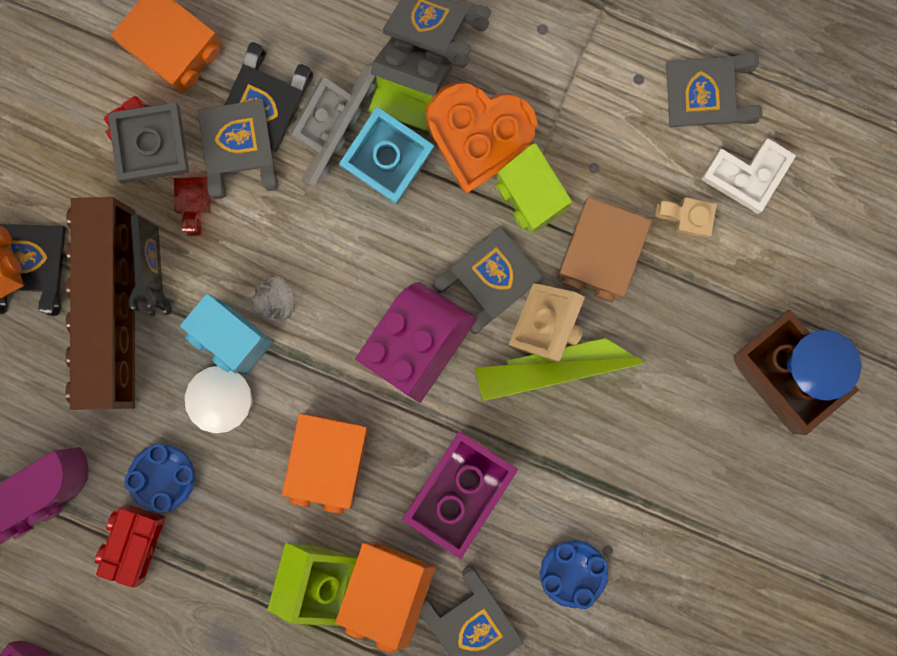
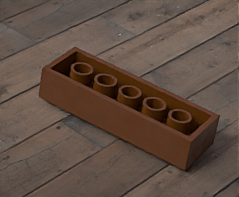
M114 197L71 198V208L67 210L66 214L67 225L71 229V242L66 247V256L70 263V277L66 281V292L70 298V312L66 316V328L70 333V347L66 350V364L70 368V382L67 383L65 389L66 400L70 403V410L135 408V311L129 306V298L135 288L131 215H135V210Z

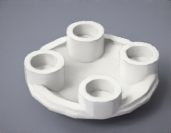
M219 366L208 367L197 373L188 384L184 397L185 408L191 421L200 429L212 433L229 432L240 426L248 416L254 403L251 389L245 378L238 372L236 374L232 371L226 372Z

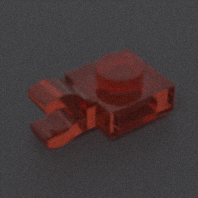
M207 177L174 178V211L177 214H183L182 232H187V236H201V213L211 212Z

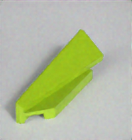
M603 338L565 347L559 362L534 354L506 361L507 365L476 367L474 371L481 401H486L641 365L643 361L610 340Z

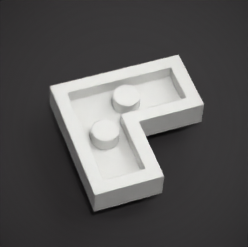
M768 138L763 141L749 165L725 150L720 149L701 180L759 214L765 208L796 155Z

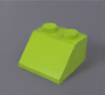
M536 143L529 146L498 171L496 179L498 183L495 184L496 190L504 202L508 200L511 202L515 209L512 215L521 230L527 229L530 235L564 216L572 203Z
M285 542L268 611L290 624L338 625L335 622L358 556L310 544Z

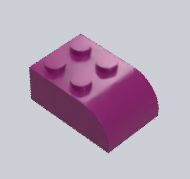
M415 282L405 288L394 300L355 360L407 396L421 403L477 318L425 284Z
M459 431L404 514L402 521L456 557L462 559L518 469Z
M81 447L54 450L0 483V544L12 538L16 540L34 529L32 525L41 520L45 522L63 512L61 506L75 498L82 491L88 478V462Z

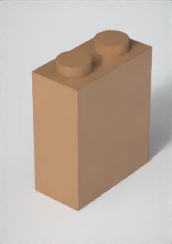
M588 197L582 206L557 278L563 279L562 285L581 291L582 287L595 291L594 297L606 302L613 303L614 299H622L625 297L652 220Z

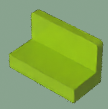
M376 76L377 88L368 110L369 114L372 115L375 108L379 107L406 127L430 135L426 125L424 109L432 96Z

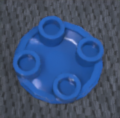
M830 330L811 332L802 338L794 348L792 356L788 359L787 363L788 370L792 373L793 379L799 388L812 398L822 401L838 399L852 391L860 378L862 367L859 352L852 341L841 333Z
M154 444L145 448L134 458L124 483L130 495L139 506L151 512L164 513L178 508L189 498L194 488L195 471L192 461L184 451L172 445Z
M579 540L560 542L552 547L542 560L540 569L542 588L550 599L561 606L587 609L594 604V601L600 597L606 588L608 579L607 562L599 550L588 542Z

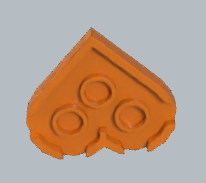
M466 82L452 83L442 87L432 96L424 109L429 134L460 188L466 194L496 175L498 171L531 146L535 136V127H538L535 111L527 101L510 93L497 94L488 98L483 90Z

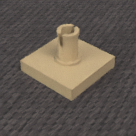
M533 283L509 345L519 350L559 362L566 344L575 345L582 337V328L576 325L575 321L585 297L573 291Z

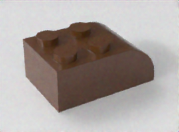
M787 310L739 350L733 358L744 378L792 434L807 435L856 394L859 389L854 386L852 391L841 398L822 401L812 398L799 388L793 379L792 373L788 370L787 363L798 342L810 334V332L791 310Z

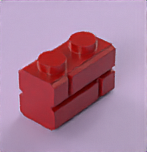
M125 505L119 507L118 511H113L106 525V530L110 531L107 543L100 546L95 557V564L99 565L96 575L131 588L144 583L166 517L132 505Z

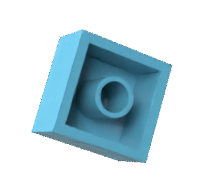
M376 107L339 165L397 205L434 151V145L379 107Z
M208 293L180 325L188 333L185 339L199 350L205 349L208 352H212L215 356L211 360L226 372L232 371L235 374L237 371L249 373L274 343L226 302Z

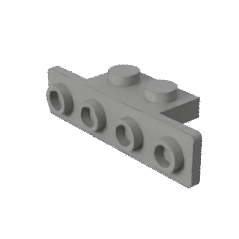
M372 66L362 69L350 93L325 77H321L288 134V136L316 152L301 179V182L304 184L315 185L317 182L320 183L329 171L327 163L333 153L336 154L345 142L343 134L349 124L355 123L361 113V108L359 107L364 96L367 97L371 94L377 84L375 75L370 74Z

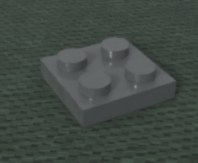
M391 37L373 61L370 74L433 96L439 91L451 71L452 63L442 55Z
M176 102L108 113L117 181L128 183L190 173L180 106Z

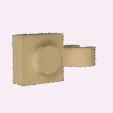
M686 197L681 199L680 206L672 202L661 201L660 205H656L654 218L677 222L675 232L709 238L712 235L717 204Z

